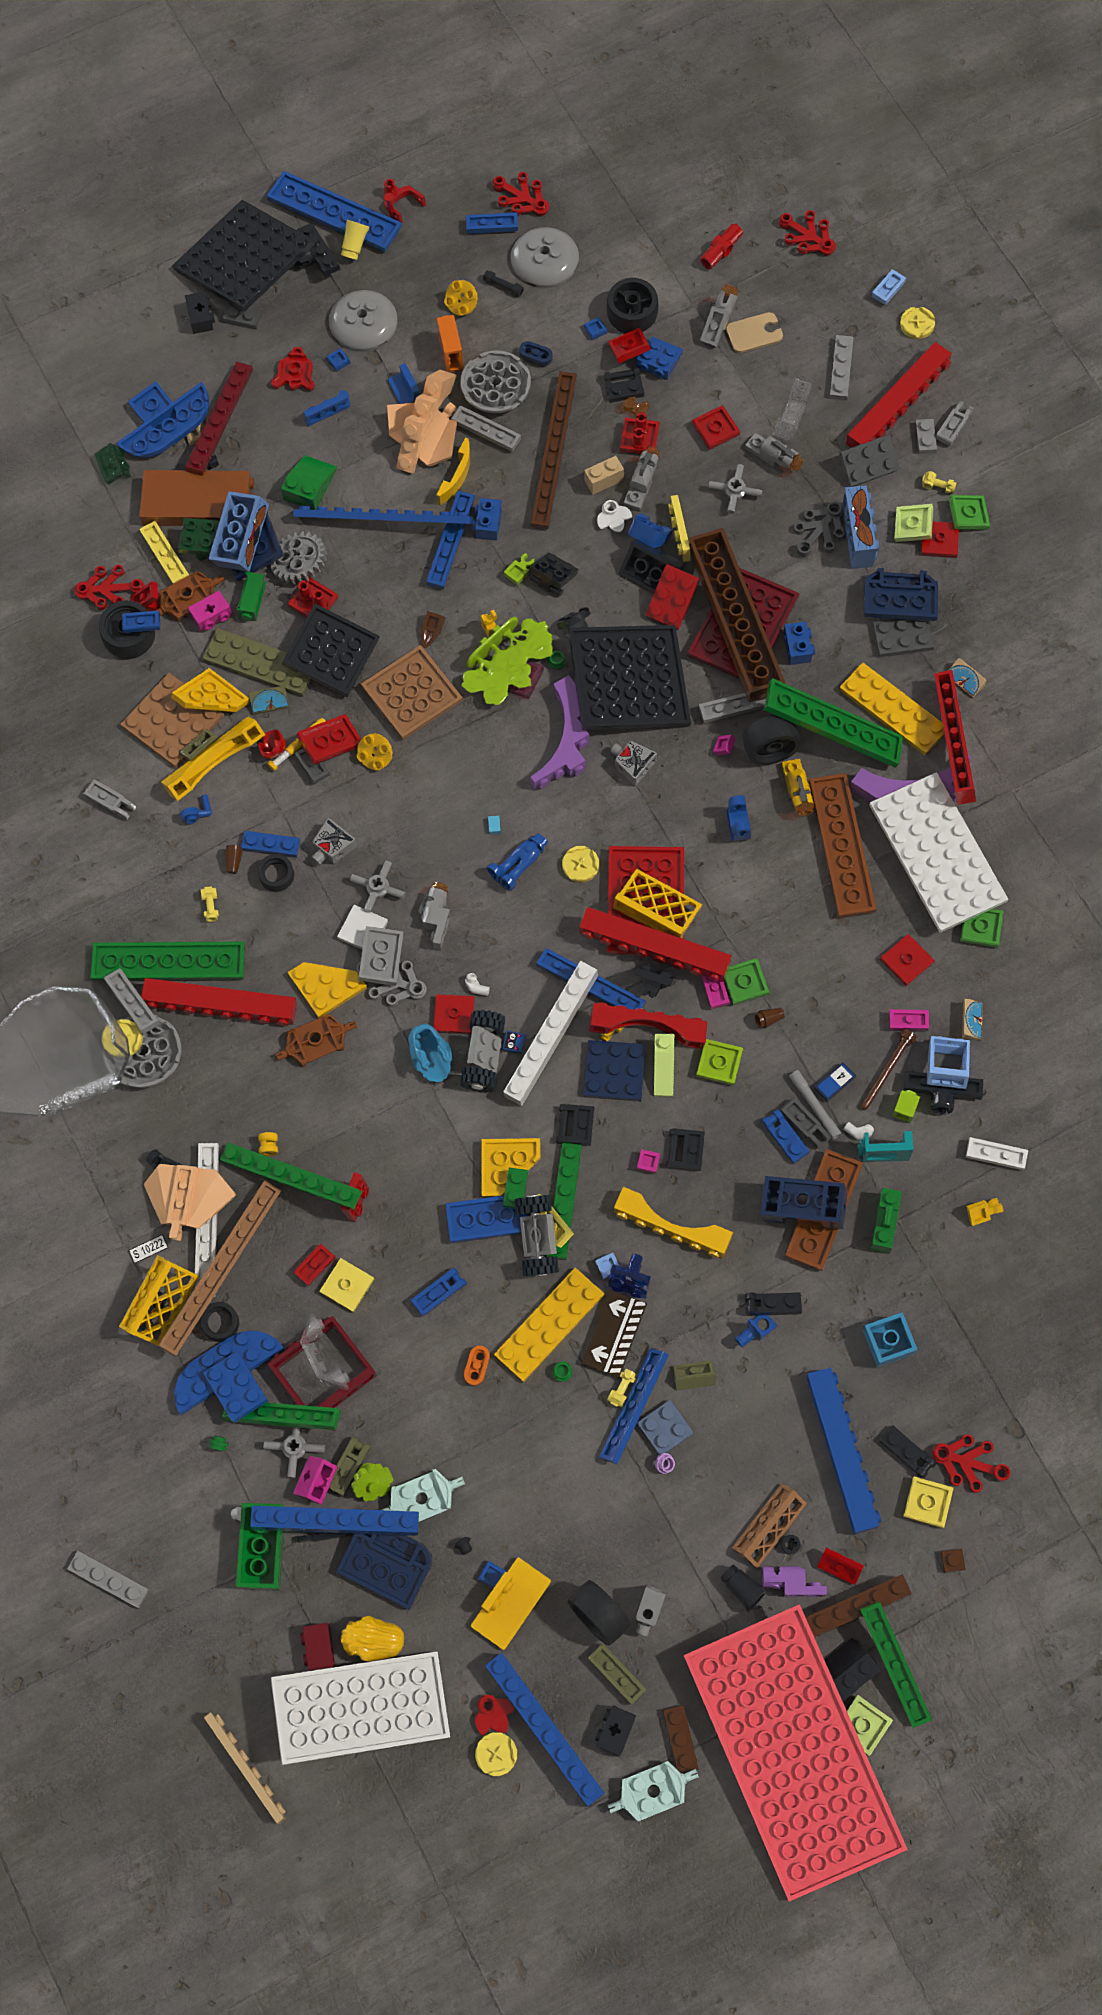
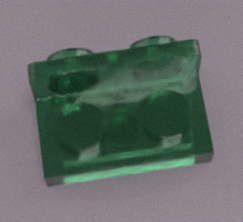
M109 443L95 453L104 481L109 485L121 476L131 477L130 466L125 461L124 451L112 443Z

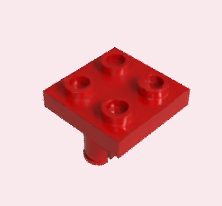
M643 412L638 413L636 419L625 417L620 452L642 454L643 451H648V453L655 454L660 422L647 420V415Z
M309 577V581L302 580L298 583L299 590L289 601L288 606L307 618L315 603L330 610L339 596L334 591Z
M353 1172L349 1186L359 1189L362 1193L354 1210L344 1206L341 1207V1210L348 1220L356 1222L357 1217H360L362 1214V1203L364 1198L366 1199L368 1196L369 1187L361 1174Z

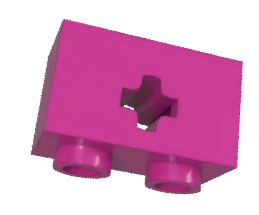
M220 591L188 607L190 616L200 632L210 630L214 625L224 622L232 616L230 606Z
M309 1455L293 1494L307 1501L322 1505L338 1466L322 1458Z

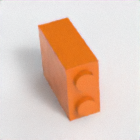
M454 315L437 318L438 335L446 372L461 371L464 369L463 356Z

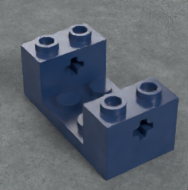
M765 1176L760 1215L765 1222L785 1224V1219L821 1222L824 1228L844 1229L848 1190L844 1183ZM801 1195L808 1197V1201L804 1205H800L797 1202L798 1197Z

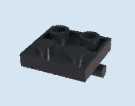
M548 552L531 566L529 579L539 584V587L561 596L563 593L561 588L577 575L579 569L558 558L555 554Z

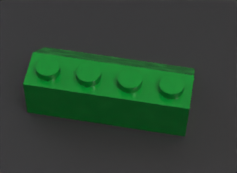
M242 1503L236 1588L281 1591L284 1531L252 1530L251 1512L252 1506H285L283 1504Z

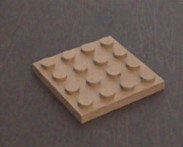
M421 645L361 683L363 690L402 740L463 701V697Z
M168 673L120 725L174 768H177L184 761L180 751L205 729L212 731L225 716L221 711L184 708L171 698L172 692L184 685V683L171 673Z

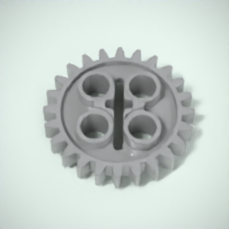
M303 531L300 535H297L295 532L294 537L288 534L287 540L281 538L282 543L280 546L284 556L270 563L276 578L279 577L280 581L285 580L287 584L290 580L293 584L297 580L299 582L303 579L309 581V576L315 578L314 573L321 572L319 567H325L323 562L327 561L325 557L327 555L326 547L320 538H317L316 535L312 536L310 532L306 536Z

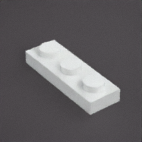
M970 1137L965 1158L1024 1171L1028 1150Z

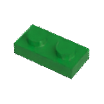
M508 1169L503 1207L516 1209L515 1199L525 1197L528 1170Z

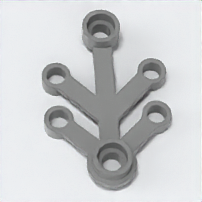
M404 961L401 965L402 971L407 974L410 982L402 980L398 971L396 986L385 984L378 988L373 987L369 990V996L372 1000H378L384 993L397 988L405 989V991L396 995L390 994L387 996V1004L390 1007H395L399 1001L409 997L413 999L423 998L426 995L427 988L422 981L417 980L413 971V964L410 961ZM359 962L358 965H357V972H358V974H359V971H360V964H361V962ZM410 965L411 967L410 969L406 970L404 969V966ZM420 988L421 991L419 993H415L414 989ZM377 991L378 995L372 996V992ZM395 998L396 1001L394 1003H390L389 999Z

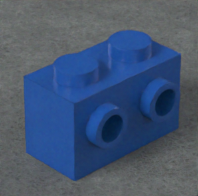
M480 498L479 505L475 507L477 520L473 521V531H476V538L498 540L502 513L501 500Z
M807 623L785 624L783 634L789 665L811 662L812 655H815L814 644L810 643L812 634L811 629L807 628Z

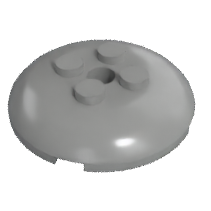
M540 227L527 231L517 239L511 251V265L515 274L523 282H529L541 288L554 287L566 282L572 277L579 263V251L573 239L565 232L551 227Z
M357 290L345 294L336 301L329 314V328L332 336L345 348L355 351H369L379 348V345L385 341L388 342L392 338L398 324L397 312L392 302L381 293L372 290Z
M488 351L479 354V357L467 363L461 375V389L466 400L473 407L487 413H504L516 408L525 400L531 386V376L527 366L520 361L519 357L505 351Z
M157 1015L154 1016L157 1018L159 1025L142 1034V1045L134 1055L126 1058L116 1057L104 1046V1058L109 1071L119 1082L135 1088L155 1086L170 1077L179 1064L182 1052L180 1037L171 1023ZM131 1017L125 1018V1020L134 1022ZM142 1050H148V1053L145 1054V1056L140 1055V1052Z

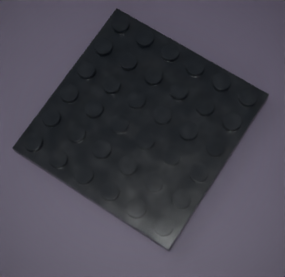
M241 200L172 266L176 272L245 312L315 244L313 239L248 202Z
M676 625L574 627L568 629L582 730L690 726L691 718Z

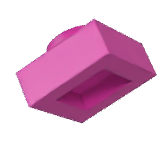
M733 735L718 736L713 753L717 756L731 754L736 738Z
M641 1149L637 1170L656 1174L660 1153Z

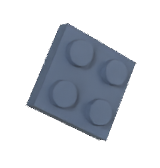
M671 1400L637 1422V1425L658 1455L669 1452L694 1434Z

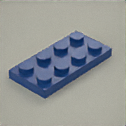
M504 1196L445 1203L450 1243L522 1234L520 1217H526L527 1215H516V1209L503 1207Z

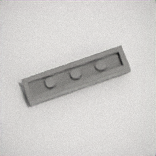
M836 335L830 399L847 400L853 348L852 336Z
M461 405L451 418V420L457 421L458 426L513 452L521 440L520 434Z
M742 693L699 704V711L703 723H708L764 709L766 698L749 703L746 694Z
M120 968L104 977L106 984L142 1034L159 1025L157 1018Z
M79 1551L76 1552L67 1568L69 1571L137 1608H140L149 1592V1589Z

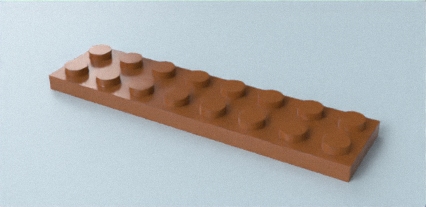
M842 773L810 778L809 783L838 918L874 913L877 909L847 774Z

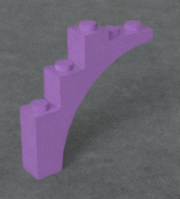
M569 675L553 684L554 694L564 714V732L560 745L551 760L541 770L531 776V785L534 790L544 788L553 779L561 778L565 772H567L569 777L581 774L586 769V760L578 749H583L588 745L589 733L586 730H582L576 684Z
M951 767L938 775L953 802H955L954 783ZM861 768L851 781L850 790L868 802H872L919 780L902 781L887 779Z

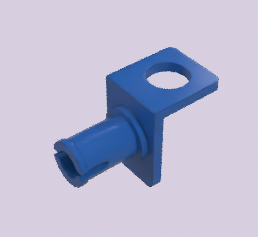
M758 1315L754 1320L751 1318L748 1320V1328L735 1337V1340L743 1348L755 1337L759 1340L763 1339L777 1325L769 1315ZM761 1319L767 1320L769 1328L760 1330L757 1325L758 1321Z

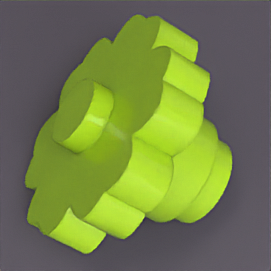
M365 1463L353 1476L355 1481L351 1486L357 1498L362 1497L364 1501H375L378 1496L383 1497L391 1490L390 1484L394 1479L388 1467L383 1468L380 1463Z

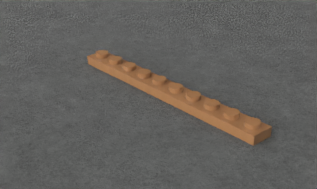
M264 1180L160 1342L159 1348L174 1357L177 1356L281 1192L279 1188Z

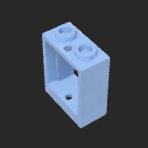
M931 1036L928 1047V1085L966 1089L969 1079L970 1040ZM934 1052L962 1055V1070L934 1067Z

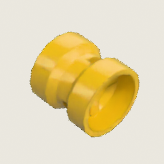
M273 1132L259 1134L258 1141L261 1145L259 1147V1154L267 1157L278 1155V1147L276 1146L278 1134Z

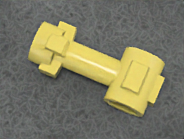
M932 471L926 472V475L924 474L922 486L925 489H932L934 485L946 489V493H954L957 484L953 482L954 480L949 479L946 482L936 479L937 475Z
M212 886L204 887V889H201V898L206 900L207 906L204 918L208 922H214L218 920L217 916H219L218 910L214 909L213 899H217L216 888H212Z
M628 1369L621 1372L620 1377L622 1381L617 1391L612 1389L607 1399L611 1405L623 1407L627 1398L624 1393L629 1383H634L636 1379L634 1378L636 1375L634 1372Z

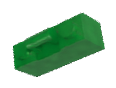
M882 1188L870 1250L890 1254L900 1206L901 1191Z

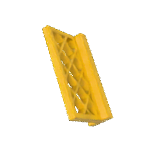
M638 869L635 870L622 891L617 894L613 905L614 909L645 926L679 938H683L685 931L702 907L701 903ZM636 877L644 879L646 884L636 886ZM651 887H659L662 893L652 894ZM647 888L649 895L640 897L638 890ZM634 891L636 898L629 899L624 895L626 892ZM673 895L677 897L678 902L669 904L667 896ZM664 897L665 904L656 906L654 899ZM651 900L653 907L646 908L642 906L641 901ZM690 904L696 908L694 911L685 912L683 905ZM680 906L682 913L673 915L671 908ZM667 909L669 916L662 917L659 915L658 910ZM684 917L685 924L683 927L675 924L674 919Z
M157 1255L119 1327L134 1336L159 1346L182 1310L199 1276ZM171 1267H173L176 1276L168 1279L167 1274ZM188 1275L191 1276L188 1284L183 1286L181 1278ZM177 1280L178 1288L170 1292L169 1283ZM165 1285L166 1294L158 1297L157 1293L160 1287ZM180 1293L179 1301L173 1304L172 1296ZM167 1298L169 1306L161 1309L159 1301ZM155 1304L156 1312L148 1315L150 1306ZM170 1311L171 1316L169 1320L163 1322L162 1314ZM158 1316L159 1324L151 1327L150 1319ZM146 1322L147 1329L138 1332L140 1324ZM161 1329V1335L158 1340H155L152 1332Z

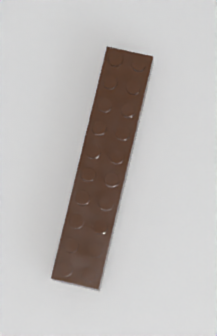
M723 528L690 537V555L747 699L750 703L766 698L768 685L772 678L782 683H785V680Z

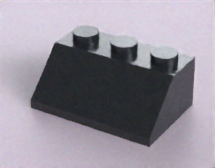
M635 540L631 543L618 574L655 593L666 564L683 571L686 563L659 548H653L639 540Z
M853 1638L825 1660L842 1701H845L881 1671L871 1656Z

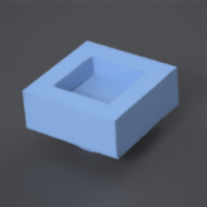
M614 1253L595 1260L603 1280L622 1272Z

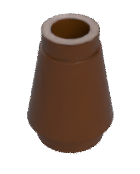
M226 846L224 850L226 872L238 873L243 853L241 846Z
M781 1007L759 1010L755 1014L757 1026L764 1029L785 1018Z

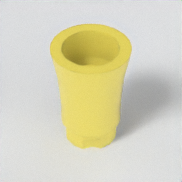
M347 220L341 255L357 260L358 253L360 254L362 244L370 227Z

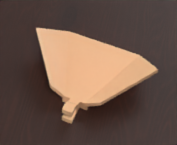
M451 402L442 413L437 410L425 436L418 459L426 466H433L452 458L457 421L450 419L456 412L454 410L456 406ZM415 403L387 405L389 436L400 445L403 439L401 435L405 418L412 415Z
M160 1164L144 1183L162 1225L172 1224L169 1238L175 1241H181L182 1226L200 1229L236 1196V1193L217 1170L194 1166Z

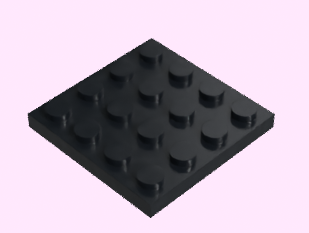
M315 603L283 659L282 665L348 697L380 636Z

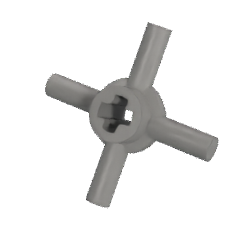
M742 464L737 465L735 477L731 478L726 484L714 481L709 482V488L723 490L729 497L730 501L727 510L729 514H734L737 500H740L745 494L762 496L763 490L746 487L741 479L744 469Z
M385 861L379 875H374L370 879L352 874L350 881L366 886L370 894L364 911L371 912L376 899L384 897L386 893L401 899L404 898L405 892L390 887L386 879L392 865L391 862Z
M292 1427V1435L288 1436L283 1442L264 1441V1449L283 1450L285 1456L289 1458L288 1478L296 1477L297 1459L301 1458L305 1452L325 1453V1445L306 1444L304 1438L300 1436L301 1427ZM293 1443L299 1446V1448H296V1451H292L290 1446H293Z

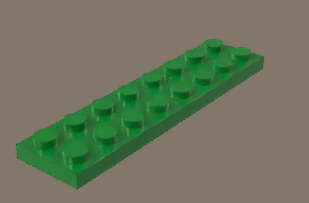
M772 678L770 680L764 707L765 711L896 768L899 765L902 735Z
M245 942L93 943L91 980L105 981L104 977L119 968L129 981L145 980V978L157 980H244Z

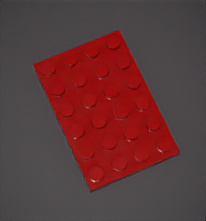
M609 846L608 914L645 926L613 908L615 897L622 891L636 869L684 894V847ZM638 876L635 879L636 886L646 884L645 880ZM651 887L652 894L662 893L659 887ZM647 888L638 890L640 897L649 895ZM634 891L626 892L624 895L629 899L636 898ZM673 895L667 896L669 904L678 902L677 897ZM664 897L654 899L656 906L665 904ZM651 900L641 901L642 906L646 908L653 907ZM680 906L671 908L673 915L682 913ZM667 909L658 910L659 915L662 917L669 916ZM684 917L674 919L675 924L681 927L684 926ZM607 945V954L637 955L629 950L622 951L618 946Z

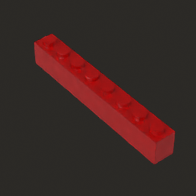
M934 342L847 434L846 445L852 448L884 436L886 430L895 425L899 416H904L908 407L916 403L921 393L924 394L928 390L931 382L937 381L941 372L949 368L952 353Z
M953 671L934 673L957 805L976 802Z
M589 907L586 908L579 926V934H582L584 938H594L600 940L604 945L612 944L618 946L622 951L629 950L635 952L640 957L645 958L647 956L653 958L658 963H668L676 969H686L694 975L707 976L714 982H724L731 963L732 955Z
M149 978L144 980L141 995L149 1009L164 1008V1010L169 1012L180 1010L186 1014H194L196 1012L208 1017L219 1015L224 1019L235 1017L247 1022L258 1020V1022L263 1024L274 1022L280 1026L294 1025L298 1004L295 997Z

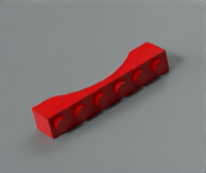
M598 1002L597 1004L594 1003L591 1008L588 1031L609 1034L626 1026H649L668 1034H674V1038L684 1047L702 1049L706 1043L708 1021H702L701 1018L697 1017L691 1019L684 1018L678 1014L672 1016L665 1015V1013L659 1011L653 1013L646 1012V1010L641 1008L635 1010L627 1009V1007L622 1005L616 1007L608 1006L607 1003Z

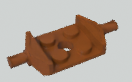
M196 571L161 590V608L155 611H159L160 616L167 614L176 621L181 622V617L189 613L188 607L214 594L215 586L225 580L222 575L211 579ZM185 591L192 592L191 595L187 597L182 595Z
M330 1014L288 1031L286 1050L275 1053L278 1061L289 1056L302 1067H306V1063L340 1049L344 1051L345 1034L357 1028L356 1023L352 1021L343 1025V1023L340 1024ZM318 1034L321 1036L319 1042L313 1043L310 1041L311 1036Z

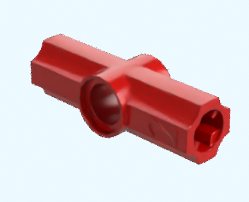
M736 223L731 224L721 236L717 235L713 239L710 248L700 258V262L706 269H712L722 257L725 258L730 254L733 245L743 235L741 227Z

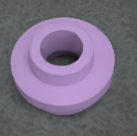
M661 1453L656 1459L655 1467L658 1472L666 1474L674 1469L675 1461L670 1454Z

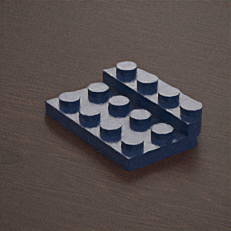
M878 568L876 572L870 574L865 580L864 617L937 621L938 582L927 575V571L920 570V574L884 572V568Z
M354 1534L336 1572L410 1610L431 1569L432 1554L424 1544L407 1535Z

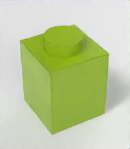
M902 1090L892 1117L911 1123L920 1096H917L913 1091Z

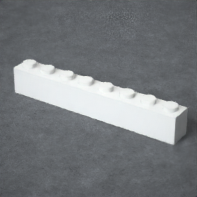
M582 961L579 962L503 1092L505 1098L520 1106L523 1105L597 979V969Z

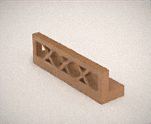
M781 1484L732 1549L745 1557L755 1568H758L807 1503L794 1489ZM796 1499L799 1503L793 1510H790V1504ZM785 1516L784 1523L778 1526L779 1518ZM772 1532L771 1540L765 1542L766 1535ZM756 1549H759V1555L754 1560L751 1555Z

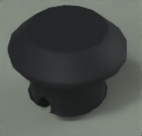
M464 1537L455 1543L454 1548H459L463 1555L468 1554L472 1551V1547L469 1544L471 1538Z

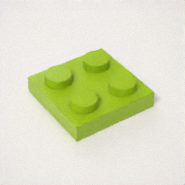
M706 1039L696 1077L734 1086L743 1048Z

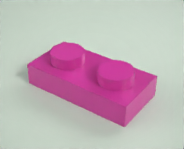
M701 975L710 1008L714 1009L729 1005L730 1002L724 982H714L707 976Z
M890 1009L889 1028L890 1030L928 1031L929 1010Z

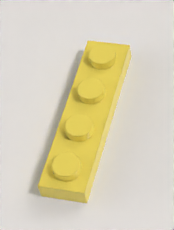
M678 495L671 496L668 510L670 515L673 514L671 523L672 528H676V531H674L675 541H679V544H677L678 555H682L683 562L690 561L689 541Z
M156 521L140 528L142 536L172 584L189 576Z

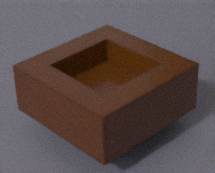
M962 1549L941 1551L944 1573L966 1570Z

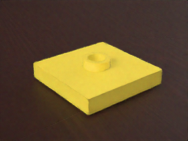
M340 1258L319 1292L354 1313L375 1279Z
M913 1476L903 1517L944 1528L954 1488Z

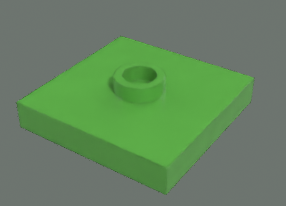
M950 495L948 499L955 529H989L990 522L984 496Z
M991 909L963 922L960 942L998 948L1004 911Z
M757 958L729 966L724 982L733 1005L769 995L770 992Z

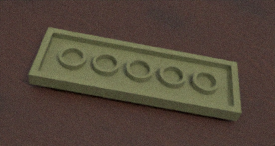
M217 628L203 656V661L274 687L285 686L286 691L302 697L311 681L306 676L282 665L287 652Z

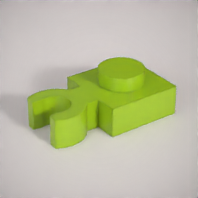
M527 553L521 556L520 562L515 560L504 571V576L517 586L529 574V569L527 568H531L535 564V559H531L529 562L525 561L528 558Z

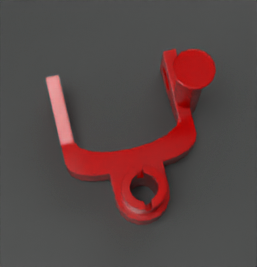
M386 179L387 182L384 181V205L390 218L403 223L401 213L394 209V204L405 196L412 195L423 207L426 206L425 196L411 186L407 185L399 189L393 179Z

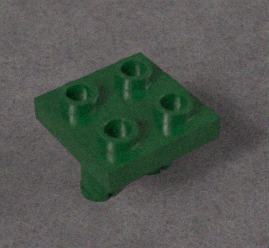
M184 518L178 549L179 553L195 554L198 560H205L206 555L210 556L220 521Z

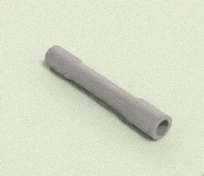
M794 1071L789 1075L790 1079L811 1106L831 1139L838 1138L842 1133L815 1097L800 1071Z

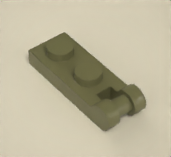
M352 1437L336 1465L338 1467L328 1489L344 1497L354 1479L353 1476L358 1472L365 1457L368 1455L371 1445L359 1442L358 1438ZM354 1449L360 1451L358 1456L352 1454Z

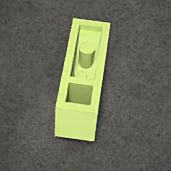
M655 1034L654 1096L673 1097L674 1034Z

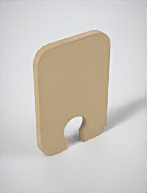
M771 312L729 323L726 327L733 350L737 353H744L776 344L783 339L781 328L776 329L774 332H767L764 329L768 324L778 323L775 314Z

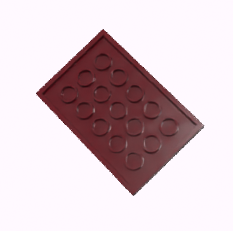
M740 568L771 648H773L800 593ZM711 608L687 656L739 678Z

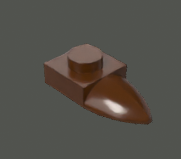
M427 611L421 629L423 648L431 645L437 635L441 634L446 617Z

